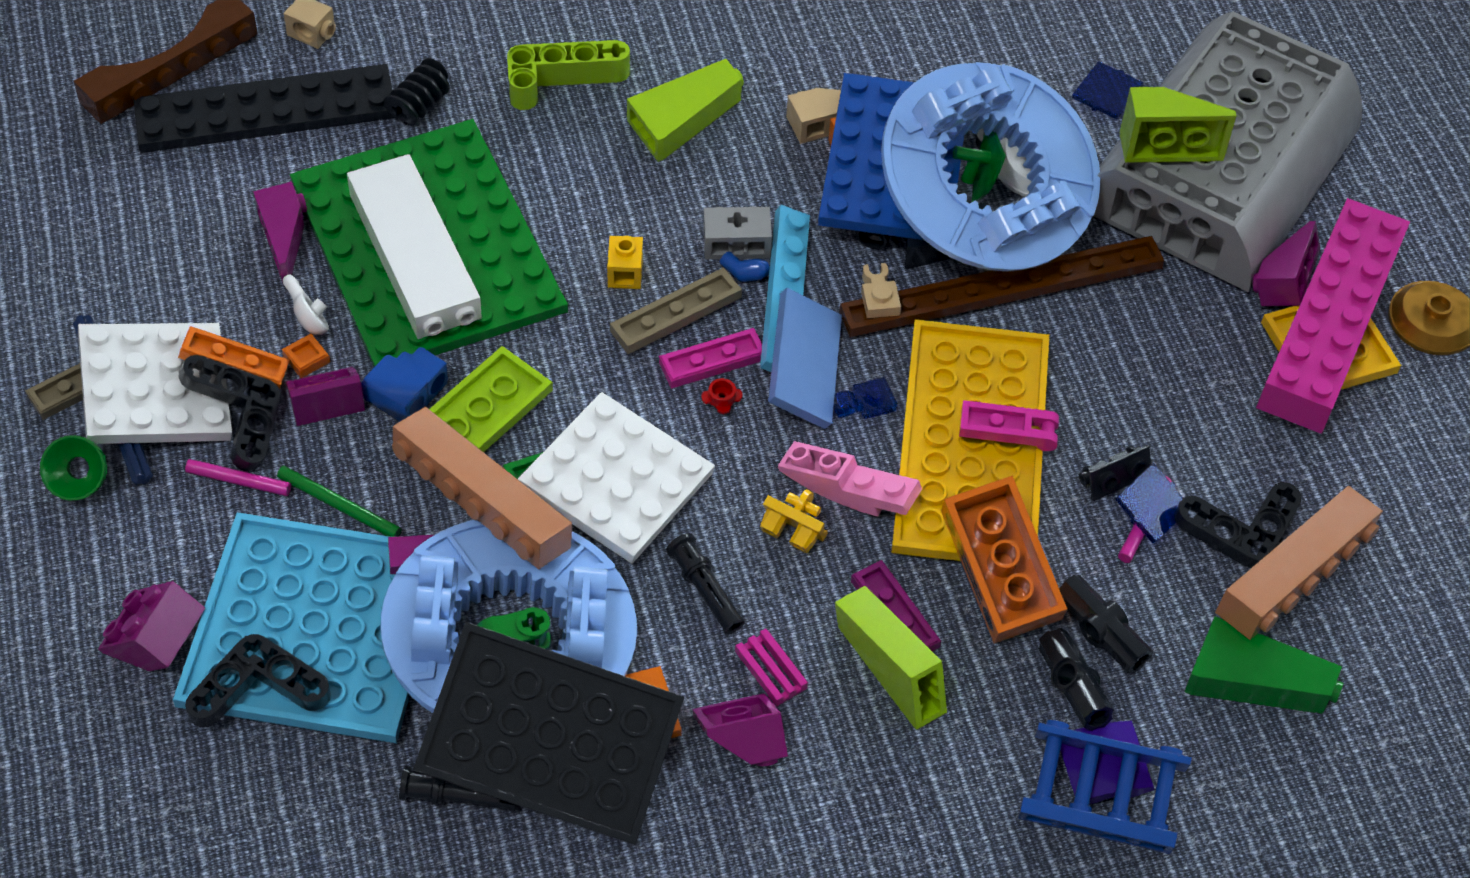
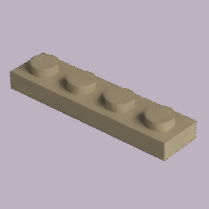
M723 267L610 323V332L626 353L630 354L742 298V289Z

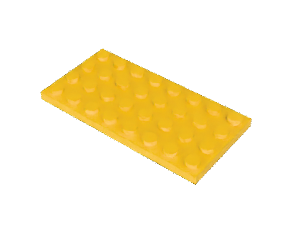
M915 319L899 475L919 480L922 490L906 515L895 513L891 553L961 561L941 513L944 499L1012 475L1038 536L1043 451L1038 449L1037 446L959 437L963 400L1045 410L1049 334ZM1038 426L1031 427V429L1041 430Z

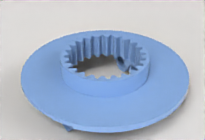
M980 62L947 66L935 70L914 82L900 96L888 116L882 137L881 157L884 177L890 195L904 219L915 232L934 248L957 261L993 271H1017L1040 266L1067 251L1083 234L1095 213L1100 193V177H1098L1100 167L1092 138L1085 124L1071 105L1057 91L1027 72L1005 64L996 65ZM969 129L973 134H977L980 129H983L987 136L992 131L996 132L999 140L1006 137L1010 148L1014 146L1019 148L1016 155L1027 159L1023 166L1031 169L1027 175V179L1032 181L1027 187L1029 191L1027 196L1015 205L1011 203L998 207L994 212H992L989 205H986L983 210L979 209L976 200L970 204L966 202L967 194L958 195L956 193L958 185L948 182L952 176L951 173L943 171L948 165V162L943 158L947 154L946 147L950 140H954L959 133L962 136L966 135Z
M478 520L454 525L435 534L414 549V552L396 572L384 598L381 612V638L386 659L402 687L413 699L431 713L434 712L458 644L459 635L458 632H455L456 621L461 619V610H469L470 601L477 604L480 602L482 594L488 598H493L494 591L499 590L503 596H507L510 590H514L517 597L529 593L530 600L533 602L539 598L543 599L542 607H552L553 618H559L558 626L562 629V640L558 642L557 651L552 650L553 652L625 676L635 651L637 618L634 604L624 579L615 568V564L604 552L572 532L571 548L541 569H537L529 561L521 559L513 548L503 540L497 539Z

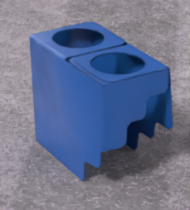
M419 347L413 354L402 352L397 358L386 355L363 379L361 383L363 398L400 422L420 409L427 407L445 387L448 381L447 363L423 347Z

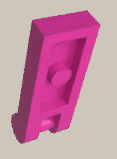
M963 400L959 437L1037 446L1042 451H1053L1058 446V435L1055 433V430L1059 427V415L1047 410ZM1038 426L1041 430L1031 429V427Z

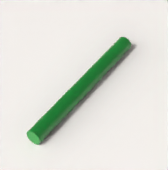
M283 465L278 470L277 478L290 482L292 486L381 534L390 537H399L401 535V527Z

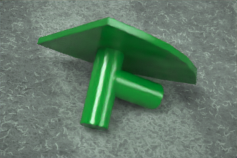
M993 131L989 136L984 134L979 150L955 146L953 150L954 159L967 161L961 180L964 183L973 184L972 202L982 200L989 193L1006 158L998 135Z

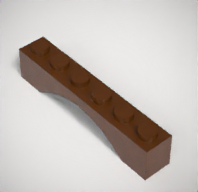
M241 0L214 1L206 6L195 28L182 41L170 49L135 63L99 66L74 80L79 103L100 124H103L134 106V100L157 93L258 35L254 12Z

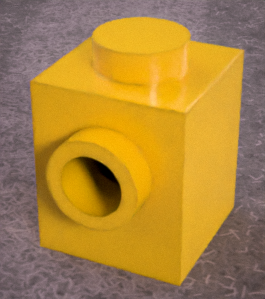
M610 236L607 264L608 288L641 289L643 237Z

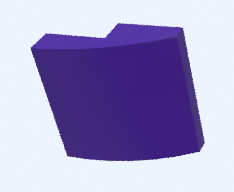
M1132 721L1110 722L1105 727L1096 728L1093 731L1084 727L1074 730L1140 745ZM1062 744L1060 751L1075 796L1084 749ZM1099 753L1089 805L1115 797L1122 762L1121 757ZM1137 761L1130 798L1155 790L1146 763Z

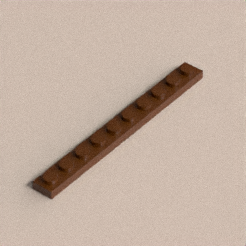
M1148 236L1060 255L1048 263L1025 270H991L899 290L898 295L901 304L899 316L867 318L863 299L840 303L839 312L842 315V320L849 337L913 324L915 319L931 320L1162 269L1164 258L1153 237Z

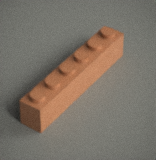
M427 407L420 409L393 426L392 449L397 458L407 462L418 471L424 480H429L438 487L446 498L454 500L466 510L472 519L481 522L497 539L507 543L516 551L521 559L527 560L537 569H541L571 548V521Z
M1348 485L1226 589L1215 613L1249 640L1261 630L1267 633L1275 625L1281 612L1288 614L1292 611L1300 600L1299 596L1302 594L1309 596L1318 586L1322 576L1329 578L1336 571L1342 558L1348 561L1359 549L1362 541L1367 544L1373 539L1380 528L1376 523L1383 510Z

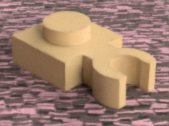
M881 263L880 274H872L869 271L868 265L863 267L862 279L864 284H862L861 294L867 318L900 315L901 304L896 282L887 281L889 269L886 263Z

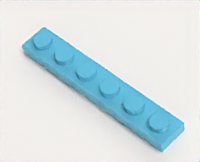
M780 205L775 211L760 368L769 372L772 371L780 293L784 289L789 288L803 295L810 215L784 205Z

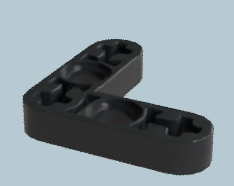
M193 355L186 358L178 375L184 387L242 408L230 458L238 469L248 472L254 471L260 466L267 453L281 392L279 387L268 379L204 356ZM193 369L199 370L200 377H195L193 375ZM211 375H216L214 382L210 383ZM227 378L235 381L238 390L229 391L225 389L221 380ZM246 387H249L248 395L243 394ZM259 392H263L264 394H266L265 399L267 401H263L260 399L261 394H259ZM250 418L258 419L262 422L264 430L255 431L248 426L247 420ZM249 442H254L251 449L252 458L246 457V451H244Z
M1287 482L1275 484L1266 496L1250 526L1199 497L1187 496L1178 504L1174 512V521L1182 530L1240 564L1252 568L1277 546L1298 509L1302 498L1298 488L1293 484ZM1284 496L1287 498V501L1280 511L1275 507L1280 497ZM1190 510L1196 512L1194 518L1187 515ZM1208 518L1211 521L1209 525L1205 527L1203 525ZM1264 518L1272 520L1277 525L1278 530L1275 532L1266 530L1261 525L1260 520ZM1224 526L1228 528L1232 538L1224 539L1219 537L1214 527ZM1258 539L1263 543L1259 548L1257 555L1252 554L1250 551L1252 546Z
M251 634L242 638L189 694L185 707L189 719L194 725L198 727L212 726L259 679L301 708L308 711H316L325 707L330 700L329 683L323 674L259 634ZM260 649L262 658L254 654L248 658L247 652L249 650L257 652ZM288 665L294 669L292 675L286 679H277L273 676L275 669L280 666ZM234 673L240 677L238 683L232 687H223L219 684L221 677L226 674ZM304 686L310 690L319 687L320 693L318 695L311 693L307 696ZM211 690H214V692L216 693L214 697L212 695ZM210 703L211 710L202 709L198 713V705L207 706Z

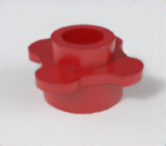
M725 378L712 381L708 391H704L701 395L702 402L711 404L720 414L729 413L731 406L735 402H740L743 397L742 391L736 389L735 384Z

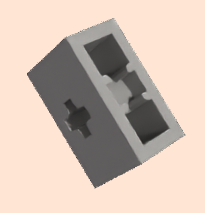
M770 207L704 208L705 259H721L729 251L739 259L771 258L772 231Z

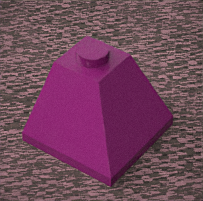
M765 693L692 709L694 718L709 738L749 764L770 766L777 763L779 758L788 757L781 712Z

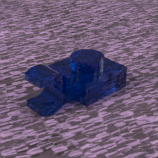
M885 377L854 384L852 391L844 390L836 393L835 397L838 403L834 404L833 408L838 418L861 412L863 418L868 419L895 412L898 403Z

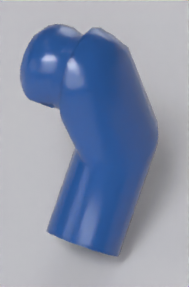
M730 251L726 252L720 259V264L740 282L756 281L769 275L770 265L765 260L749 259L741 261Z

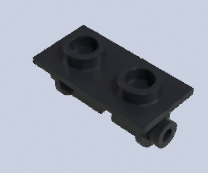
M1146 445L1142 448L1139 446L1136 448L1129 446L1126 450L1109 457L1108 463L1102 460L1091 466L1083 467L1078 477L1082 485H1090L1091 500H1098L1152 475L1150 446Z

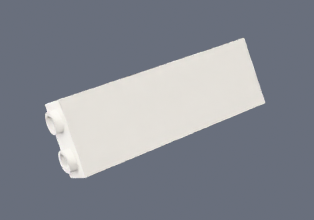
M410 154L348 172L347 179L351 199L417 339L434 336L442 331L460 325H468L473 321L482 319L480 296Z

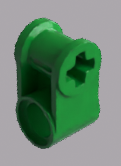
M532 607L502 616H491L480 621L477 625L535 645V639H538V647L547 650L551 644V635L549 633L550 617L547 612L540 608ZM530 617L532 618V625H529Z

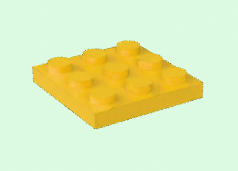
M1300 305L1263 315L1261 323L1278 352H1280ZM1371 318L1341 390L1399 372L1401 364Z

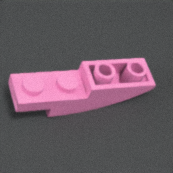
M796 441L793 442L778 464L780 472L809 490L843 506L877 517L882 510L906 515L922 490L920 481L917 479L859 466L854 455Z

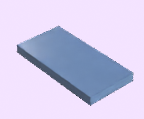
M786 288L780 293L768 402L826 429L832 424L842 315Z

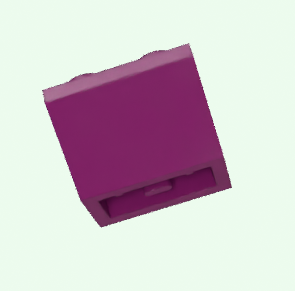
M174 581L158 585L154 584L139 590L135 589L124 599L122 603L124 609L119 617L113 620L104 630L103 637L105 638L98 650L103 654L147 671L168 668L205 610V607Z

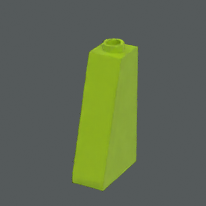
M723 59L627 98V121L657 162H660L741 101V90L744 85L742 74L737 68L734 69L727 59Z
M866 586L836 601L835 608L838 628L912 726L917 730L947 713L942 661Z

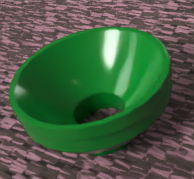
M78 435L64 436L53 441L44 451L40 462V475L46 488L53 495L68 501L85 499L96 493L104 483L107 474V461L101 448L90 439ZM77 457L84 458L89 465L87 475L81 479L74 477L70 472V464Z

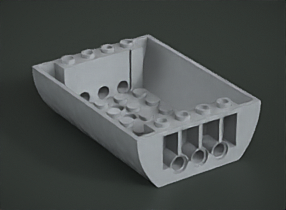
M1232 11L1212 20L1202 29L1159 86L1236 111L1237 116L1224 161H1210V163H1201L1199 161L1125 163L1121 139H1119L1099 166L1100 193L1093 216L1137 238L1152 236L1159 249L1249 292L1253 287V276L1259 272L1263 259L1285 240L1358 132L1362 120V99L1358 83L1348 63Z

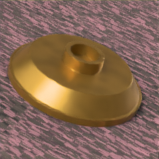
M1417 281L1405 285L1395 293L1389 305V321L1394 332L1406 344L1416 350L1433 355H1452L1470 347V298L1463 292L1441 282Z

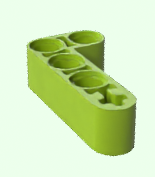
M619 40L516 45L510 48L507 54L510 103L518 110H529L535 107L538 103V86L622 82L630 75V48L625 42Z

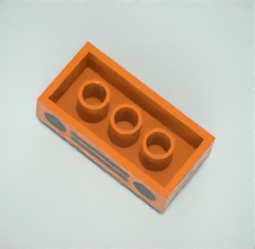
M1013 475L944 499L941 513L993 643L995 644L1062 620L1067 611L1066 604Z

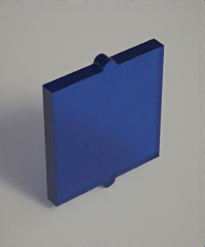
M1098 61L1074 91L1072 98L1091 107L1092 111L1098 110L1117 120L1125 110L1130 87H1143L1144 82L1125 74L1122 69L1116 70Z
M1155 463L1151 464L1115 498L1131 518V523L1133 525L1136 524L1152 544L1159 540L1176 523L1174 521V512L1183 499L1182 495L1175 488L1176 484L1170 482Z

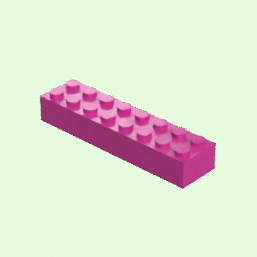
M1347 198L1265 383L1256 407L1257 409L1322 434L1410 221Z

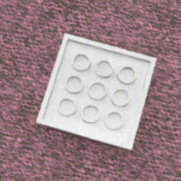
M219 323L78 324L86 438L96 444L231 441L232 427L229 403L187 389L181 384L178 377L179 370L185 361L178 358L189 327L192 326L221 336ZM193 369V375L195 377H200L199 370ZM212 374L210 383H213L216 378V375ZM225 378L221 380V383L223 387L227 389Z
M601 392L530 465L518 480L571 521L574 526L633 564L713 474L715 465Z

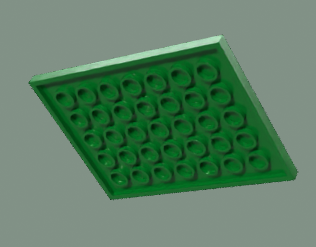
M474 119L290 174L296 194L302 193L307 206L305 215L373 367L386 355L397 358L402 352L413 354L419 347H423L436 356L568 313V303ZM410 154L480 296L482 319L473 321L468 325H460L442 331L437 335L426 336L417 339L351 199L347 179L348 172Z

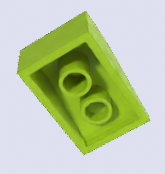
M1130 87L1119 132L1125 163L1224 161L1237 116L1236 111L1166 87Z

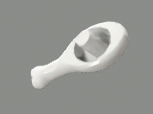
M286 275L283 278V284L293 299L294 313L298 322L311 334L322 335L329 330V326L322 313L327 306L318 298L313 302L303 291L299 281L292 275Z

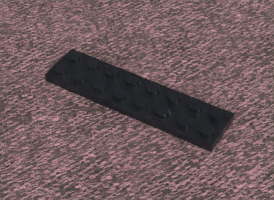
M388 64L142 96L134 100L140 153L394 119L395 117L388 112L383 103L384 98L389 96L392 91Z

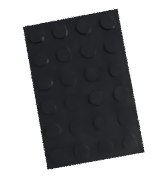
M465 621L413 771L631 845H636L684 696Z

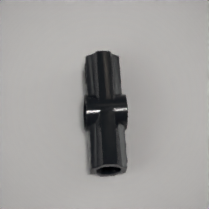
M1073 575L1064 581L1059 590L1067 610L1079 621V627L1085 639L1095 647L1102 646L1127 673H1135L1141 669L1152 657L1153 650L1128 625V618L1120 605L1112 600L1106 602L1081 575Z
M1058 628L1053 631H1047L1039 639L1040 646L1038 649L1051 670L1052 685L1064 692L1084 728L1093 731L1096 728L1105 727L1113 720L1112 713L1114 709L1100 687L1099 673L1086 664L1066 630Z

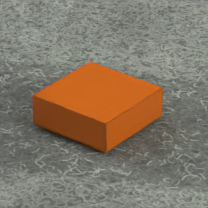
M311 333L282 349L283 357L290 360V366L300 378L330 363L328 353Z

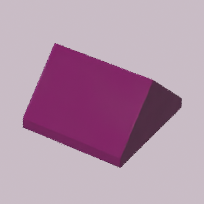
M353 366L285 381L296 426L365 411L360 377Z

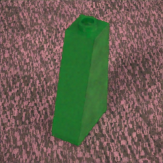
M1214 616L1184 692L1194 696L1323 714L1329 701L1337 702L1344 683L1337 680L1342 666L1259 633L1249 640L1224 619Z

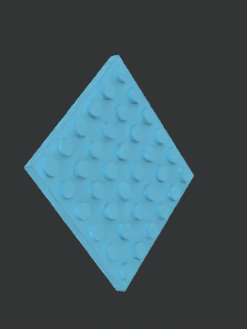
M237 512L205 604V610L201 615L173 698L175 707L186 709L185 704L189 694L229 651L245 636L259 634L323 674L329 683L330 700L322 709L308 711L257 679L226 712V716L397 744L410 695L392 672L385 656L381 638L383 602L388 587L395 574H390L388 537L390 536ZM260 649L257 652L250 650L247 652L248 658L253 654L262 658ZM283 665L275 669L273 676L277 679H286L292 675L294 669L288 665ZM229 673L221 677L219 684L223 687H232L238 683L240 677L234 673ZM304 686L307 696L311 693L317 695L320 693L319 687L310 690ZM211 690L212 695L214 697L216 693L214 692V690ZM210 703L207 706L198 705L197 710H211Z

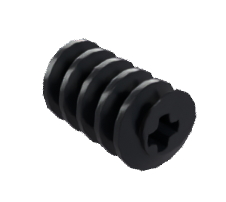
M424 59L412 73L407 75L404 81L399 83L397 88L391 91L389 96L384 98L385 108L393 117L408 125H416L419 122V118H423L427 110H431L435 103L442 99V95L450 91V85L447 81L448 73L445 67L435 59Z

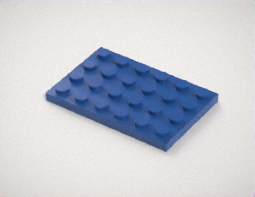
M844 73L818 217L819 226L924 240L914 231L896 207L885 181L881 157L882 137L888 116L900 96L914 82ZM960 133L954 140H950L946 147L947 154L943 158L948 162L943 171L949 172L952 175L948 182L957 185L961 160L953 158V150L955 146L963 147L964 136Z

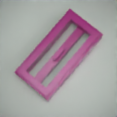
M766 628L760 631L758 637L753 635L748 638L747 643L743 644L741 642L735 645L736 654L776 707L807 689L808 682ZM763 644H764V646L767 648V650L771 653V655L774 657V659L777 661V663L780 665V667L784 670V672L787 674V676L790 678V680L793 682V684H794L795 686H793V685L789 682V680L786 678V676L783 674V672L780 670V668L776 665V663L773 661V659L770 657V655L767 653V651L763 648V646H762ZM754 650L765 664L770 674L784 689L783 693H780L750 654L751 651Z

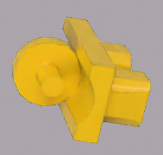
M806 489L800 497L789 492L785 502L795 506L794 508L769 495L766 497L763 503L766 512L760 525L763 532L774 538H779L786 523L795 527L796 530L789 541L790 545L804 553L810 551L817 539L823 542L828 534V531L824 529L825 524L806 514L809 513L817 517L821 511V507L812 503L813 492Z

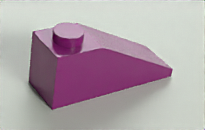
M292 181L253 191L257 213L282 283L286 275H292L304 230L302 213L307 211L304 196L302 193L296 194Z
M1309 221L1263 259L1259 272L1253 276V289L1255 293H1259L1261 306H1298L1301 304L1320 251L1316 221Z

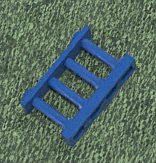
M1047 720L1046 724H1038L1035 738L1047 740L1036 794H1032L1031 798L1023 797L1018 819L1167 854L1174 850L1177 832L1168 831L1169 826L1165 823L1175 770L1186 772L1191 764L1192 757L1183 756V751L1175 747L1161 746L1160 750L1070 730L1069 725L1061 721ZM1062 744L1084 749L1074 803H1069V807L1053 804L1054 799L1051 798ZM1099 753L1122 758L1112 812H1107V816L1092 813V808L1089 807ZM1137 761L1160 766L1150 821H1146L1145 825L1130 822L1131 817L1127 815Z

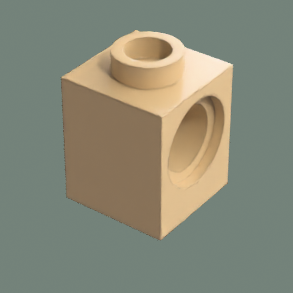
M295 0L283 13L287 36L317 49L326 40L330 39L336 30L333 8L316 0Z

